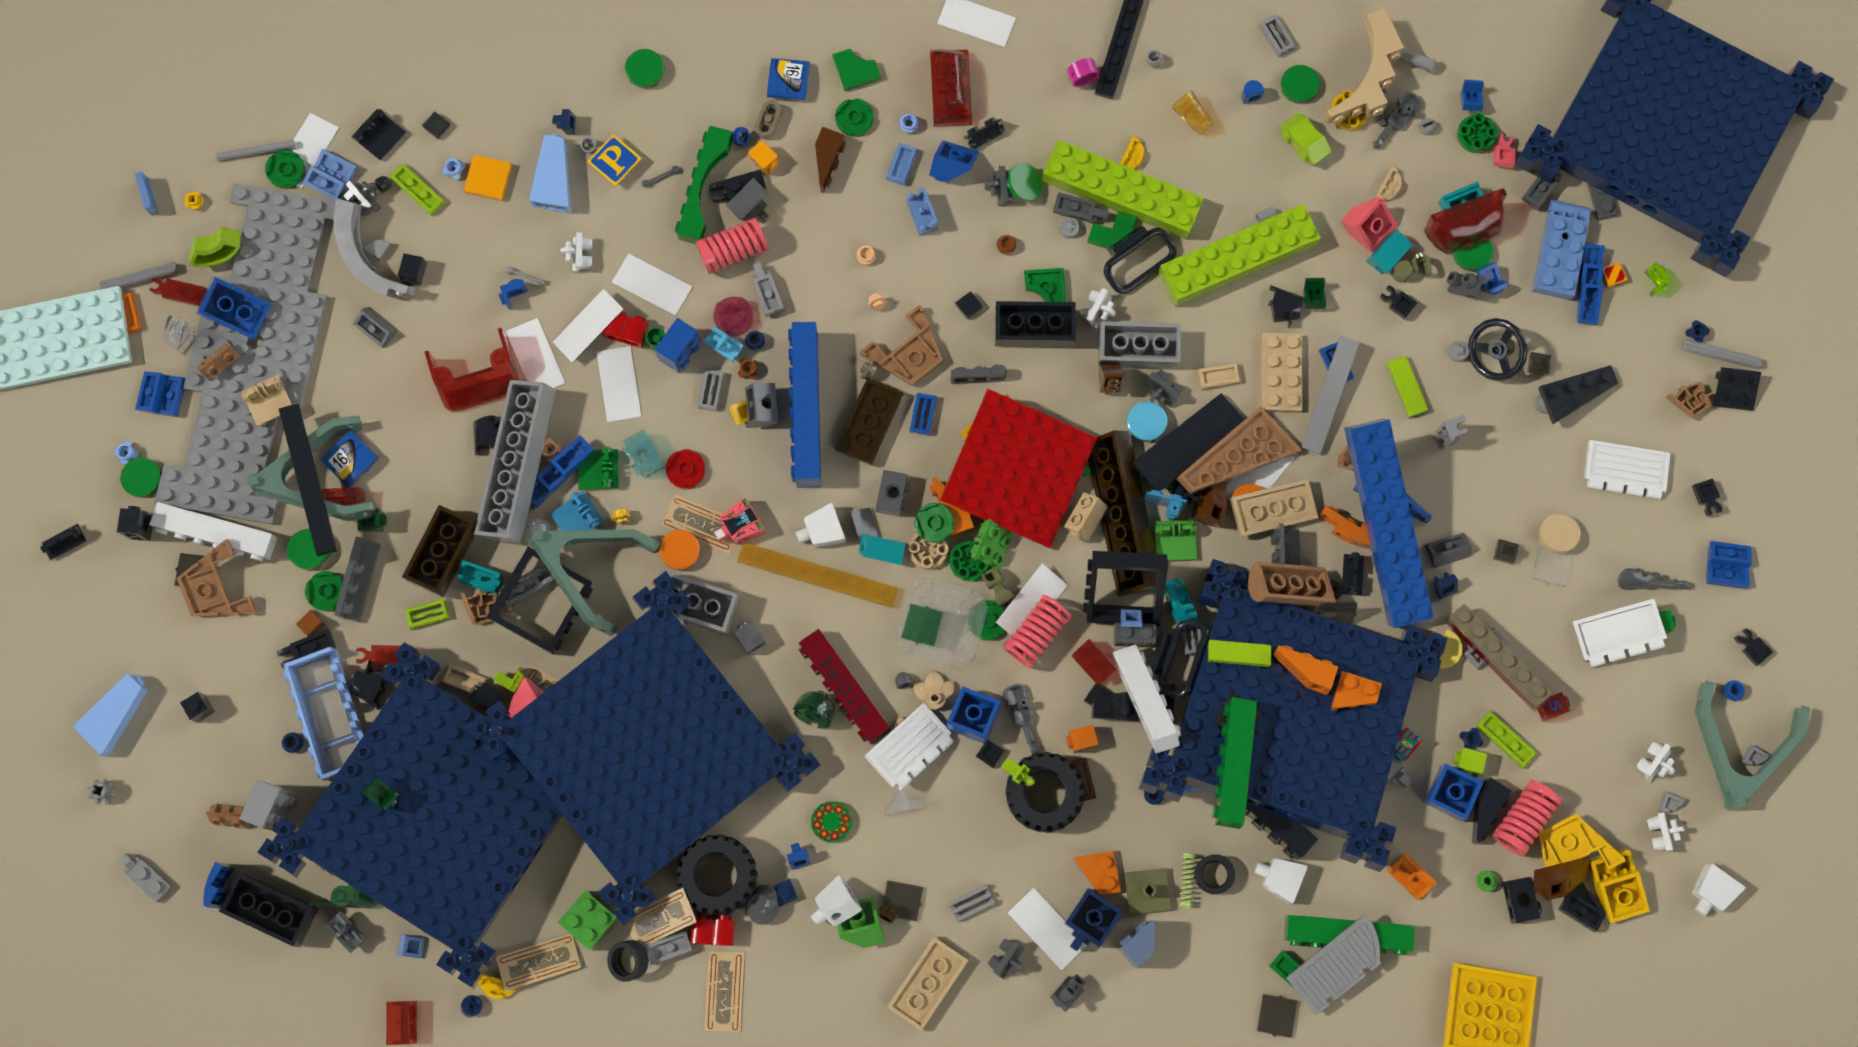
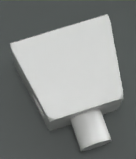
M832 503L804 518L806 528L795 532L799 543L811 539L814 548L846 542Z
M1273 858L1270 865L1258 861L1254 873L1265 877L1262 883L1263 888L1285 902L1293 904L1308 866Z
M1713 863L1705 864L1692 892L1693 896L1700 900L1695 911L1705 917L1711 909L1721 912L1746 887Z
M838 875L815 897L819 909L810 916L816 925L821 924L827 919L832 926H837L862 911V908L850 886Z

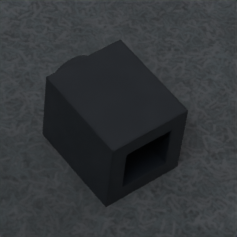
M403 253L398 277L403 284L408 286L421 285L427 265L423 257Z
M478 682L470 691V701L489 709L499 700L501 702L505 693L487 684Z
M196 692L180 702L189 720L197 723L215 712L207 696L200 692Z

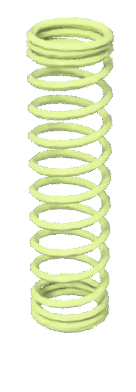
M1183 853L1182 859L1189 862H1183L1182 865L1189 867L1181 868L1184 871H1188L1181 873L1182 875L1188 877L1181 878V880L1187 882L1180 883L1181 885L1186 886L1180 888V890L1186 892L1180 893V895L1185 896L1180 898V900L1185 902H1180L1179 907L1192 908L1193 902L1183 899L1193 898L1192 896L1184 894L1194 892L1184 889L1194 888L1193 886L1185 885L1186 883H1194V881L1185 880V878L1195 877L1186 875L1185 873L1195 872L1191 870H1186L1185 868H1195V866L1187 865L1185 863H1195V861L1187 860L1184 858L1195 859L1196 854Z

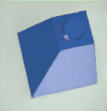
M943 140L934 154L929 176L934 177L938 181L948 182L970 171L980 151Z

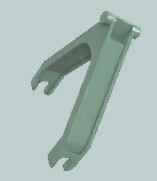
M348 416L327 421L308 436L312 453L336 435L346 434L350 430L353 432L362 430L360 417ZM289 450L258 474L248 478V483L256 496H263L304 508L300 492L290 490L285 486L286 476L294 468ZM324 500L328 516L344 521H355L375 516L376 508L373 502L343 506Z
M634 529L534 531L529 538V544L535 549L584 623L606 635L613 636L617 626L591 611L561 566L559 557L561 549L569 543L630 541L654 553L660 543Z
M1705 680V683L1701 682L1699 686L1695 715L1725 801V809L1732 811L1746 805V802L1805 737L1810 708L1802 705L1801 708H1795L1790 735L1753 776H1743L1730 766L1711 711L1714 682Z

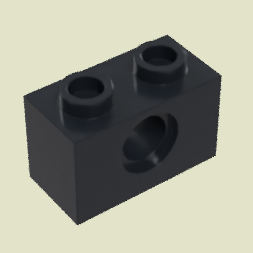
M128 506V509L120 508L117 533L130 540L151 541L153 527L149 524L152 516L137 506Z
M1531 877L1502 882L1511 924L1541 918L1542 908L1540 902L1536 900L1535 893L1537 891L1533 888ZM1521 894L1527 897L1526 905H1522L1519 902Z

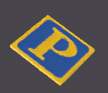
M613 134L593 154L587 163L616 187L642 158Z

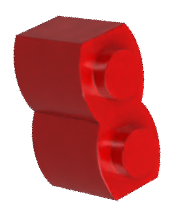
M621 311L604 329L603 335L604 338L642 348L649 324L641 316L628 317L627 313Z
M698 914V917L695 918L697 922L692 924L691 944L734 945L735 921L731 920V916L719 915L718 919H710V915Z

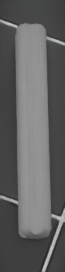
M170 262L107 279L99 283L100 289L115 286L123 288L177 273L178 267L175 262Z
M1686 339L1682 345L1684 351L1746 367L1759 369L1762 365V359L1759 357Z

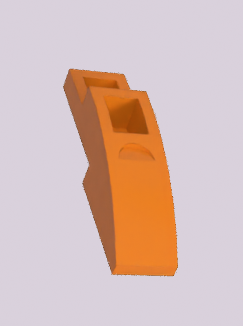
M1325 506L1319 517L1335 527L1331 533L1332 535L1352 545L1371 549L1365 521L1358 527L1356 521L1349 517L1341 516L1340 511L1332 506Z

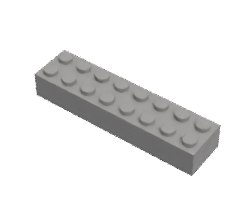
M510 380L474 532V535L485 540L521 544L556 393L554 388L543 382Z

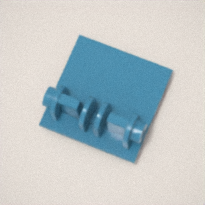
M583 490L578 494L577 492L571 494L570 500L550 513L562 531L596 530L606 523Z
M1157 490L1147 492L1144 498L1145 503L1167 507L1166 518L1169 521L1176 520L1180 511L1184 509L1187 500L1183 499L1180 495L1172 494L1170 497L1163 495V492Z

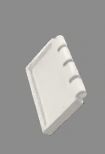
M1590 440L1588 441L1584 480L1588 481L1587 488L1602 490L1603 485L1606 484L1605 491L1622 493L1624 487H1626L1625 494L1641 497L1644 490H1646L1645 497L1660 500L1662 493H1665L1667 489L1670 453Z
M1655 599L1573 621L1585 661H1590L1591 667L1606 664L1604 659L1606 655H1608L1610 662L1626 658L1624 650L1627 649L1630 657L1646 653L1645 644H1649L1651 651L1665 647L1663 639H1666L1667 636Z
M923 703L864 757L891 787L896 785L899 790H902L912 781L910 776L915 778L926 768L923 761L927 765L932 763L941 754L940 751L944 752L953 743V740L949 736L951 734L949 729Z

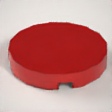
M689 449L673 453L668 458L665 466L666 475L670 483L680 489H692L698 486L706 473L702 457Z

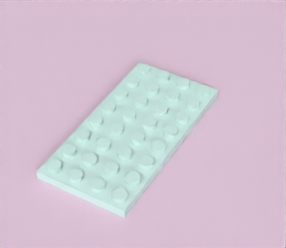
M115 286L0 311V391L132 363L121 287Z

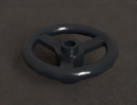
M1499 318L1484 320L1474 328L1469 337L1470 362L1476 371L1487 379L1495 381L1511 379L1520 373L1527 361L1528 347L1526 338L1519 327L1508 320ZM1499 326L1506 328L1502 337L1492 341L1490 344L1477 342L1481 332L1489 327ZM1514 335L1518 341L1520 352L1517 363L1511 369L1507 356L1512 355L1515 350V343L1511 339ZM1476 351L1489 352L1492 358L1499 360L1503 373L1491 372L1483 367L1478 360Z

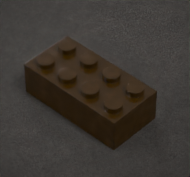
M438 505L402 578L443 598L475 537L474 532L477 523L472 519Z

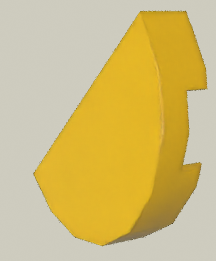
M1134 135L1120 164L1135 170L1143 162L1145 151L1140 139Z
M484 974L479 981L481 990L486 996L493 999L507 998L518 989L505 992L501 978Z

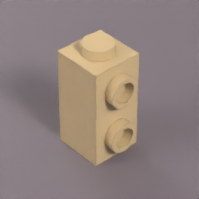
M1083 493L1064 527L1070 532L1069 535L1072 538L1089 541L1108 506L1100 498Z

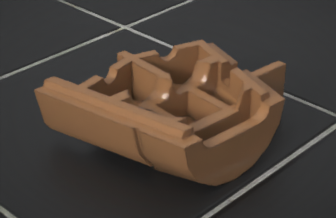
M1698 382L1686 387L1684 385L1681 386L1675 397L1672 394L1666 396L1690 418H1693L1711 406L1708 397L1714 391L1708 395L1707 393L1705 394L1702 382Z
M479 590L478 594L468 597L466 593H460L472 624L493 623L486 616L499 594L484 593L482 590ZM502 608L500 613L508 612V609Z

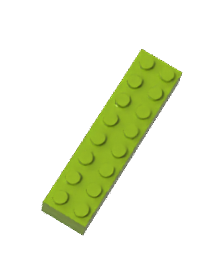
M1059 139L1042 178V181L1084 199L1095 201L1097 204L1114 211L1136 216V220L1154 227H1160L1186 240L1204 199L1202 196Z
M1301 204L1160 265L1158 273L1176 307L1318 245L1321 237L1305 205Z

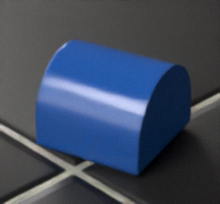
M1250 80L1245 84L1241 95L1243 104L1262 98L1264 88L1259 81Z

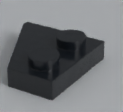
M1583 882L1564 897L1558 908L1559 911L1594 933L1598 931L1606 916V912L1597 903L1592 891L1589 892Z

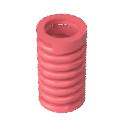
M756 218L742 222L741 226L735 225L734 229L730 227L727 229V232L722 230L720 235L715 233L713 238L707 236V238L696 241L699 253L709 274L720 270L718 261L722 268L727 267L726 260L732 266L734 264L733 257L739 263L741 261L739 252L743 260L748 259L746 249L749 256L754 257L755 252L752 243L757 254L769 251Z
M1045 594L1042 595L1039 600L1040 602L1035 604V608L1031 609L1030 614L1025 617L1020 626L1016 628V632L1012 633L1011 638L1002 646L1009 655L1029 669H1032L1035 662L1039 659L1035 653L1043 655V649H1047L1049 647L1048 643L1053 642L1052 636H1058L1056 630L1062 631L1063 626L1061 624L1066 625L1072 618L1071 614L1062 605Z
M1530 780L1524 791L1520 794V797L1516 800V804H1513L1507 816L1502 820L1503 823L1499 824L1492 834L1493 838L1507 850L1524 857L1530 849L1528 845L1534 843L1533 839L1538 837L1537 832H1542V826H1546L1547 820L1552 817L1550 812L1554 813L1556 811V808L1562 803V799L1542 783Z

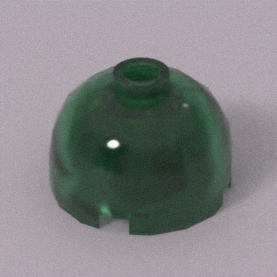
M821 690L802 694L793 707V710H795L794 715L799 720L810 726L812 722L818 724L817 728L820 729L829 728L835 714L833 702L828 697V694Z

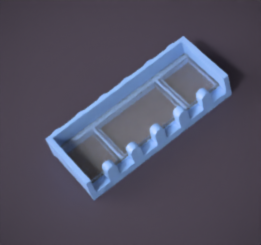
M332 647L284 664V676L286 681L290 682L292 688L290 695L293 701H296L298 707L296 714L299 720H302L304 726L302 732L310 744L308 751L316 763L314 767L315 773L318 778L329 781L337 775L364 736L338 651Z

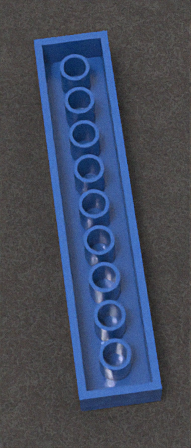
M1382 418L1346 427L1344 431L1387 623L1393 628H1398L1433 619L1434 616L1390 419Z

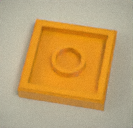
M473 155L463 190L464 193L503 201L512 163Z

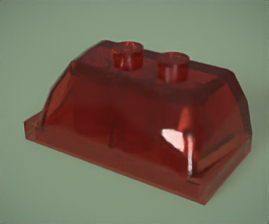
M930 49L933 127L972 125L968 49Z
M1502 188L1432 214L1424 229L1427 238L1435 248L1445 254H1449L1459 248L1467 250L1477 241L1481 244L1489 241L1491 237L1497 236L1501 232L1504 219L1503 202L1507 193Z

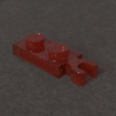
M153 278L152 281L159 284L156 289H149L155 295L162 293L161 297L163 299L196 307L200 306L207 291L203 286L167 278L166 283H163L158 278Z
M371 645V651H367L362 647L357 648L356 652H362L364 658L356 659V663L363 664L367 660H371L370 666L387 667L389 662L395 665L397 663L395 654L401 645Z

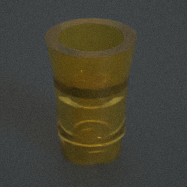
M1193 90L1182 96L1171 107L1199 135L1206 132L1214 124L1209 118V114L1196 98Z

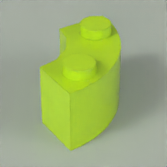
M1296 113L1279 125L1282 131V139L1286 143H1290L1303 162L1307 161L1314 165L1332 152L1325 136L1314 128L1307 116Z
M220 226L218 231L210 236H195L189 251V265L211 267L226 262L236 254L240 247V231Z

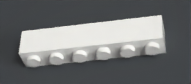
M159 502L156 504L149 524L159 534L167 535L168 532L173 533L175 538L185 541L187 538L194 539V543L199 545L212 544V548H216L221 542L229 539L235 555L243 556L244 553L249 554L251 559L261 562L263 559H271L278 538L268 532Z
M1135 644L1113 652L1115 666L1155 753L1157 754L1180 746L1178 739L1181 736L1180 729L1177 724H1173L1174 718L1171 710H1166L1167 703L1163 694L1159 695L1158 693L1160 692L1157 680H1152L1151 678L1153 673L1150 666L1145 665L1146 658L1143 651L1139 652Z

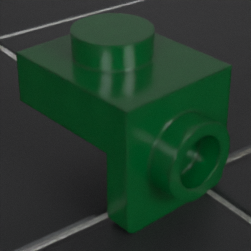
M1325 278L1305 279L1303 295L1306 309L1326 308Z
M376 508L374 517L358 520L357 531L384 532V526L387 524L386 514L380 508Z
M376 776L362 792L363 795L385 811L388 808L391 809L396 804L399 795Z

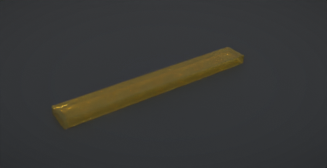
M744 542L737 560L738 563L889 608L893 607L898 588Z

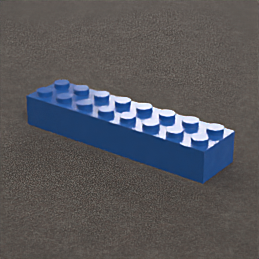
M792 322V329H788V340L790 346H792V348L788 349L790 366H793L789 368L790 384L793 385V387H789V397L791 404H793V406H790L791 423H794V426H790V438L792 443H794V446H790L792 462L795 463V465H791V478L793 482H796L797 488L821 487L818 331L816 322Z

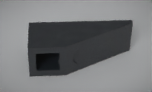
M1491 777L1485 779L1474 804L1473 844H1477L1480 841L1483 843L1489 835L1488 828L1491 824L1494 825L1500 817L1498 812L1502 807L1505 808L1511 800L1509 795L1512 791Z

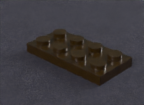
M867 378L835 447V451L872 466L904 393Z

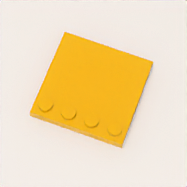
M1452 963L1442 1047H1529L1537 977Z

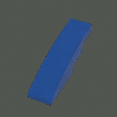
M1585 243L1578 286V323L1598 325L1603 290L1601 283L1604 269L1602 262L1605 245Z
M581 435L550 461L551 464L536 476L530 502L535 508L552 495L594 451L592 446Z

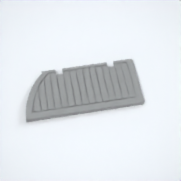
M1364 914L1286 977L1316 1016L1330 1005L1326 999L1331 996L1334 1001L1367 976L1363 971L1367 966L1373 971L1381 964L1379 940L1371 920Z

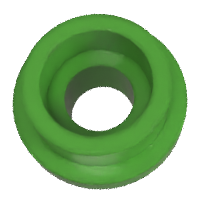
M1482 871L1476 877V884L1482 891L1489 892L1497 886V877L1491 871ZM1485 877L1490 879L1489 885L1484 883Z

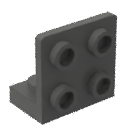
M1279 523L1277 528L1274 529V533H1271V545H1274L1271 563L1300 565L1299 530L1284 529V523Z

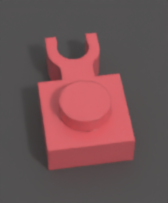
M1500 134L1498 138L1499 145H1496L1494 148L1493 165L1512 169L1515 165L1516 148L1510 147L1513 142V136H1510L1508 141H1505L1503 139L1504 134Z

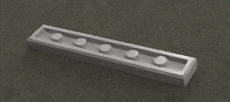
M1340 336L1302 442V449L1320 455L1360 342Z

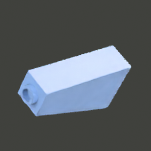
M544 134L529 201L532 207L571 214L567 145L564 138L558 134Z
M127 673L73 725L75 730L102 756L108 757L148 691L144 686L145 681L138 675L133 676Z

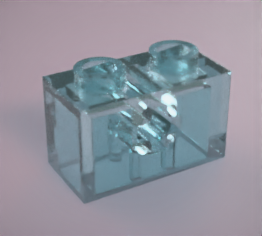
M644 429L623 440L626 445L623 447V450L628 458H633L635 464L632 467L637 476L641 474L645 479L665 468ZM642 451L645 454V458L643 459L640 457L639 454Z

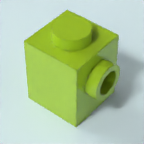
M1463 747L1454 754V768L1470 776L1472 774L1479 776L1483 774L1487 754Z

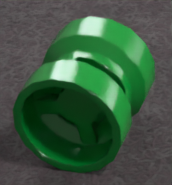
M658 327L649 329L645 337L648 346L653 351H655L654 349L665 335L664 331Z

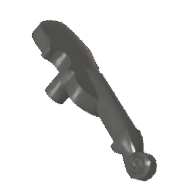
M1411 91L1402 93L1397 100V108L1393 109L1392 113L1387 117L1388 125L1378 136L1377 141L1373 142L1375 149L1381 148V144L1394 129H1402L1405 123L1408 122L1409 116H1416V113L1422 107V102L1415 93Z
M1627 568L1623 570L1617 580L1621 589L1631 590L1635 588L1654 590L1658 587L1674 589L1681 587L1688 589L1690 586L1688 581L1661 579L1658 572L1648 571L1642 573L1640 568Z
M1022 684L1010 685L1003 691L1006 706L1012 708L1015 724L1022 727L1027 743L1031 747L1030 753H1038L1039 748L1036 745V739L1030 727L1034 720V715L1031 712V708L1028 707L1027 700L1030 697L1027 694L1026 687Z

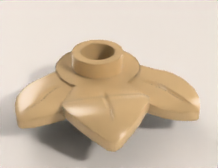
M932 671L927 675L925 683L915 682L913 686L916 697L925 701L927 707L932 710L941 709L945 705L946 699L954 693V682H944L942 676L936 671ZM933 697L939 698L938 701H932L931 699Z

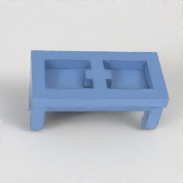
M925 187L920 188L919 193L915 195L912 192L909 193L908 199H906L919 236L938 230V222Z

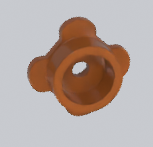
M741 359L739 362V377L757 378L758 361Z

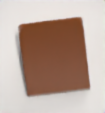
M310 610L296 625L308 637L315 634L325 623Z

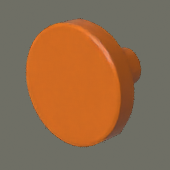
M674 530L666 534L662 539L659 547L660 557L669 568L685 571L697 562L700 556V544L697 538L689 531Z

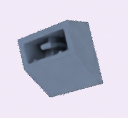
M1143 920L1134 928L1137 931L1134 935L1128 934L1119 942L1121 946L1118 950L1134 968H1138L1154 954L1155 922L1153 920L1148 922Z

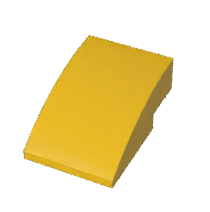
M1626 848L1617 849L1626 861L1611 869H1608L1601 855L1591 857L1590 877L1609 923L1650 912L1639 871L1635 869L1631 851Z

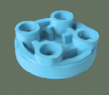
M1145 401L1136 404L1130 410L1127 417L1128 431L1140 441L1151 443L1163 435L1167 427L1165 411L1154 402Z

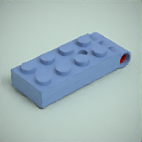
M1550 200L1532 292L1566 300H1572L1575 296L1591 208Z

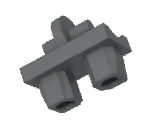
M999 166L995 176H990V182L984 185L985 190L991 191V196H997L998 206H1004L1006 202L1016 200L1010 193L1009 188H1007V174L1009 170H1005V166Z
M349 181L346 184L349 189L344 194V197L351 203H355L358 199L361 203L359 205L363 206L361 216H367L372 211L378 212L381 207L374 200L378 196L375 193L377 185L374 182L367 184L366 181H363L361 184L358 182L353 184L352 181Z
M1451 271L1446 280L1449 284L1447 291L1451 294H1461L1467 298H1474L1479 295L1481 291L1480 286L1486 279L1484 276H1477L1472 273L1458 274Z
M1163 370L1157 373L1153 371L1144 383L1148 388L1147 391L1152 394L1150 401L1154 402L1158 399L1161 403L1165 402L1171 408L1179 398L1183 388L1178 383L1174 382L1170 386L1165 382L1168 379V375Z
M339 911L325 925L349 953H352L366 939V936L342 911Z
M1004 939L999 947L1006 953L1002 960L994 955L988 962L994 973L1004 980L1008 972L1014 975L1017 969L1022 972L1025 970L1021 966L1025 959L1021 956V953L1025 948L1016 941L1012 942Z
M1077 974L1073 978L1068 976L1050 998L1057 1007L1062 1008L1066 1012L1084 991L1082 987L1085 981Z

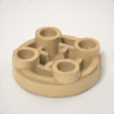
M1561 513L1551 514L1546 517L1540 524L1538 532L1539 544L1549 551L1558 554H1567L1573 550L1579 543L1581 535L1576 521L1570 516Z
M918 533L911 538L908 545L911 561L917 567L924 570L940 567L946 561L949 552L947 540L931 543L922 539Z

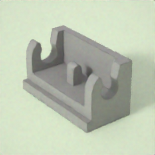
M1465 415L1444 421L1435 431L1442 450L1451 444L1457 443L1460 440L1458 436L1464 435L1468 431V428L1458 430V425L1467 420Z

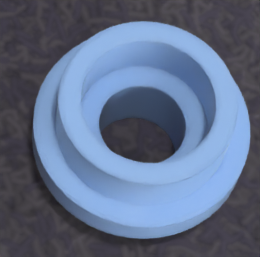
M905 114L900 118L899 126L902 131L912 133L917 130L919 121L915 115ZM911 122L912 126H906V123Z

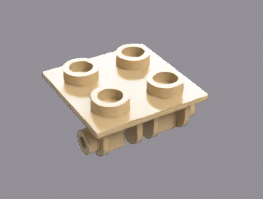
M278 374L241 391V397L244 402L246 401L257 427L279 417L278 408L292 405Z

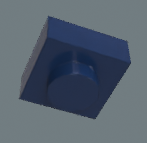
M790 879L773 886L777 894L779 907L798 899Z

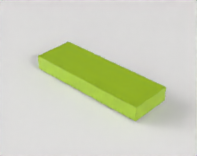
M404 163L389 176L392 181L431 216L445 204V201Z
M1403 356L1387 362L1386 365L1408 418L1427 412L1428 407L1407 357Z
M1209 640L1208 662L1270 667L1271 645Z
M1489 711L1476 725L1484 735L1521 768H1524L1537 754L1492 711Z

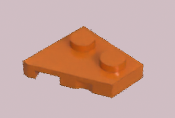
M1341 671L1330 710L1334 711L1346 707L1356 708L1361 705H1376L1382 683Z
M1113 851L1074 857L1075 863L1100 896L1121 892Z

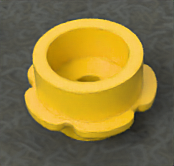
M197 191L187 193L184 197V205L188 209L198 210L203 205V197Z
M628 509L612 512V520H616L617 524L628 522V518L631 517Z

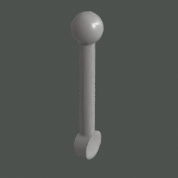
M508 267L506 270L508 274L521 276L540 285L545 283L540 278L537 279L515 271L512 267Z

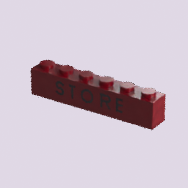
M819 628L799 642L801 647L798 649L804 659L809 658L813 663L810 667L816 676L820 674L823 677L824 681L822 684L828 692L832 691L835 694L836 698H834V701L840 709L845 708L848 713L845 716L852 726L856 724L860 729L857 733L863 742L868 741L872 744L890 731V727Z

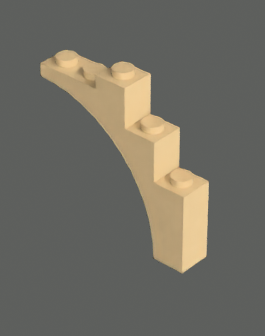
M1385 8L1367 14L1364 21L1371 48L1367 75L1350 97L1327 110L1324 117L1327 124L1332 122L1334 124L1339 123L1345 117L1350 115L1354 117L1363 111L1366 117L1371 115L1378 116L1384 112L1388 102L1382 89L1391 86L1396 76L1390 62L1399 59L1404 49Z

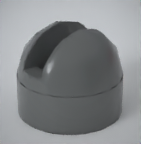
M900 672L895 678L897 689H904L913 684L911 677L905 672Z

